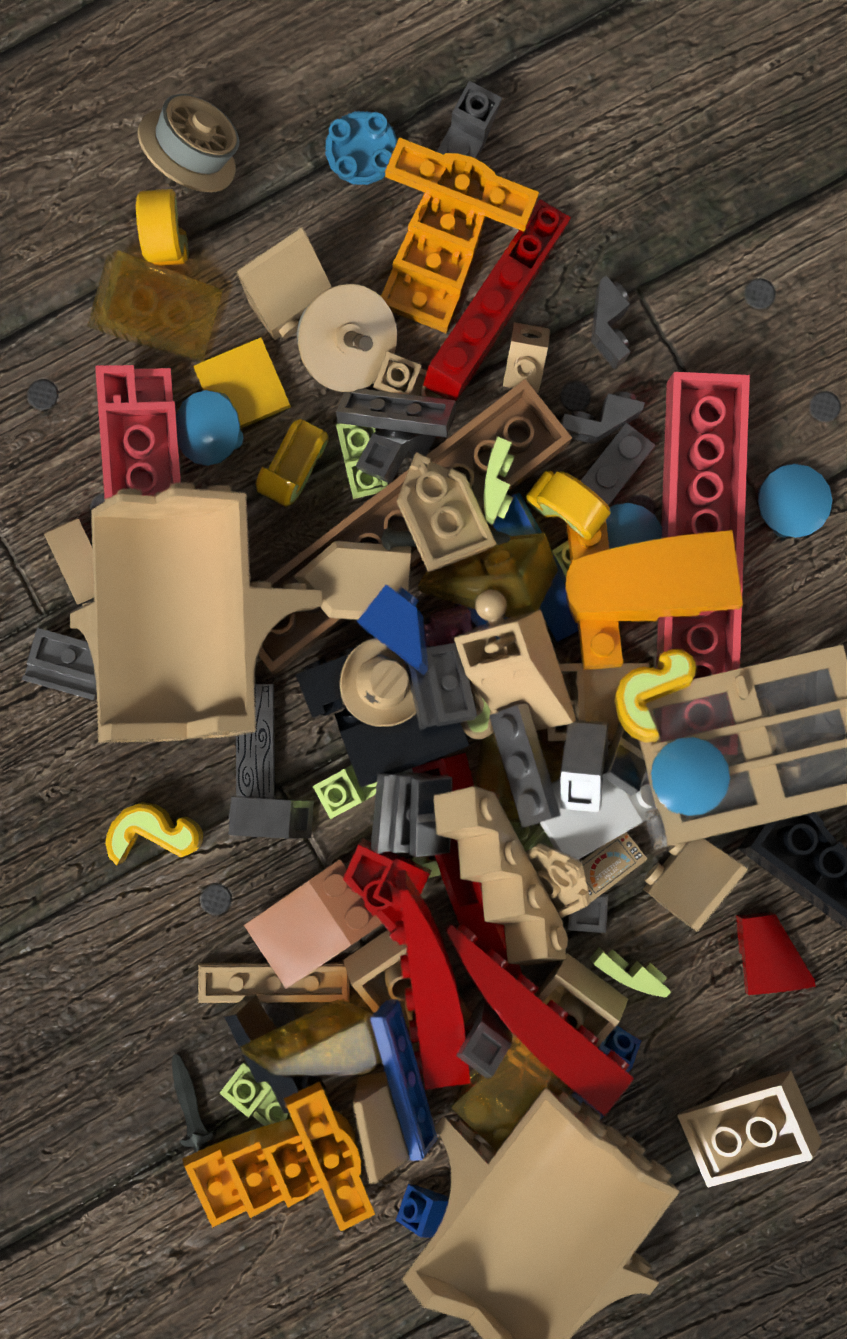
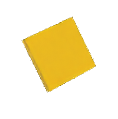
M261 337L193 366L203 391L220 392L229 397L238 413L240 429L291 408Z

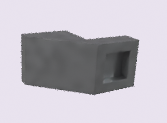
M469 81L452 112L451 126L437 152L443 155L445 153H459L477 159L497 115L502 97Z
M606 275L600 280L596 290L591 342L615 370L626 361L631 351L627 348L629 342L624 334L617 328L613 330L610 326L626 314L630 303L627 301L629 296L623 286L617 281L612 283Z
M616 391L614 395L608 393L603 403L599 422L593 421L594 417L588 413L573 411L571 415L564 414L561 424L571 435L572 439L595 444L623 427L625 423H630L638 418L645 402L636 400L637 397L628 392Z
M381 429L372 434L356 467L363 473L391 483L405 456L413 459L416 452L426 456L436 436Z
M577 720L574 723L568 724L561 769L560 809L600 812L602 806V775L608 750V722Z
M231 796L228 835L285 839L311 838L314 801Z
M483 996L464 1026L470 1033L456 1056L485 1078H491L512 1045L513 1033Z

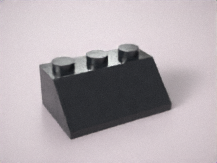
M346 707L341 712L335 714L342 740L361 788L377 782L378 773H401L469 746L460 722L442 726L434 725L420 729L417 714H415L403 723L379 727L358 720Z

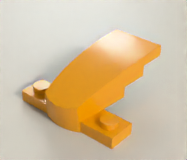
M399 137L385 170V177L425 193L408 224V232L393 261V269L381 297L393 313L447 334L476 253L485 217L525 231L539 192L495 175V172L486 164L471 156L459 153H445L443 155Z
M606 521L590 540L584 539L567 525L571 564L566 575V599L569 611L575 623H578L583 670L618 668L623 665L618 621H657L659 617L698 616L701 611L740 609L743 605L732 530L662 538L609 549Z
M320 1082L284 1098L291 1119L239 1134L182 1158L186 1172L212 1228L245 1211L252 1218L282 1201H285L287 1208L320 1189L324 1192L340 1232L375 1215L359 1176L361 1174V1160L354 1129L344 1116L336 1110H331Z

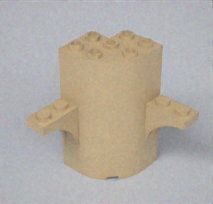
M191 483L171 484L169 489L164 492H158L155 496L142 495V491L139 489L118 490V494L104 499L102 504L91 510L94 602L82 604L83 608L70 613V629H78L83 633L93 658L97 686L98 743L180 741L194 738L209 739L256 732L254 669L261 644L270 630L288 614L305 612L322 606V590H307V584L304 583L283 585L284 589L272 588L271 582L250 583L246 493L231 492V487L223 485L210 486L207 490L194 489V484Z
M545 1088L498 1152L486 1143L481 1144L476 1139L478 1131L467 1121L460 1119L456 1122L443 1116L435 1126V1130L444 1142L450 1161L451 1190L449 1202L437 1232L402 1280L423 1307L468 1320L483 1339H570L587 1320L607 1305L632 1294L650 1295L659 1284L649 1272L651 1265L635 1251L680 1191L669 1181L672 1175L666 1168L655 1160L650 1162L643 1156L646 1150L636 1140L628 1135L624 1138L611 1126L604 1125L599 1121L602 1116L593 1107L584 1101L580 1104L565 1091L558 1095Z

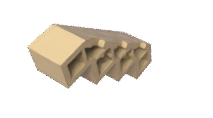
M470 787L435 795L434 806L437 835L458 840L461 879L482 884L485 922L505 926L508 963L529 966L567 960L565 949L568 945V938L563 928V921L495 793L477 787Z

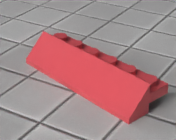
M134 365L95 366L104 498L113 497L121 489H139L142 491V495L155 496L156 493L169 489L171 484L181 483L171 368L134 369Z

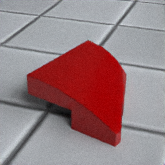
M362 838L343 880L353 892L360 895L372 916H377L390 932L389 937L398 943L396 921H402L403 915L402 910L394 911L391 887L399 886L397 871L405 870L421 895L432 870L391 851L376 853L371 850V842Z
M775 913L736 915L739 953L742 954L744 985L747 995L787 992L816 987L815 979Z

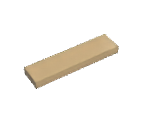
M326 962L286 989L269 963H200L198 965V1003H239L245 996L255 994L260 1003L350 1002V979L344 962Z

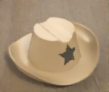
M376 638L358 645L347 657L341 672L340 692L346 708L358 720L379 727L394 726L413 717L416 714L405 661Z

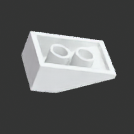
M647 771L645 772L640 791L633 795H629L602 777V806L600 812L560 809L561 778L551 784L561 816L540 822L555 849L579 860L659 812V810L655 806Z

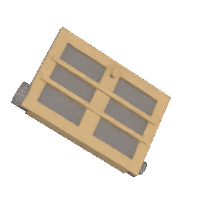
M843 644L693 679L689 687L645 704L659 735L655 742L644 743L639 740L656 809L645 811L647 830L654 849L847 805V657ZM695 737L708 741L721 751L728 763L730 782L726 796L717 807L701 815L686 816L670 812L660 802L652 787L651 770L653 759L665 745L676 739Z

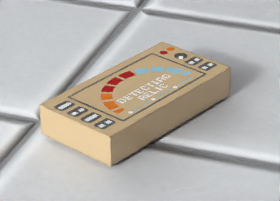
M627 832L604 844L582 860L591 902L647 860V857Z

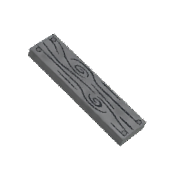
M254 684L256 732L236 735V797L275 799L274 684Z

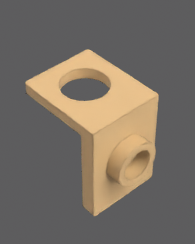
M514 323L503 387L514 388L526 379L536 393L539 392L548 351L550 329ZM522 334H534L539 338H528L523 336Z

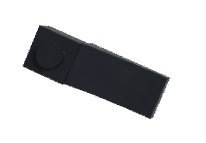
M256 994L245 996L224 1016L256 1083L269 1082L284 1114L289 1113L284 1098L320 1082L325 1091L326 1086L312 1057L302 1055L282 1035L267 1015Z

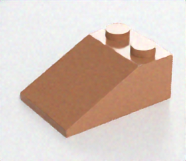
M341 859L244 925L286 989L382 924L376 915L372 916L360 895L353 892L343 880L347 868Z

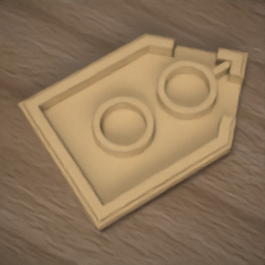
M416 452L399 493L397 503L427 571L437 570L495 546V539L466 475L452 468L448 470L431 462L430 458Z
M334 541L294 577L299 583L307 584V590H322V606L320 607L329 618L358 620L386 584L394 591H397L400 587L408 591L412 547L396 546L388 551L383 544Z
M540 843L526 851L560 918L587 907L591 903L582 861L549 845Z

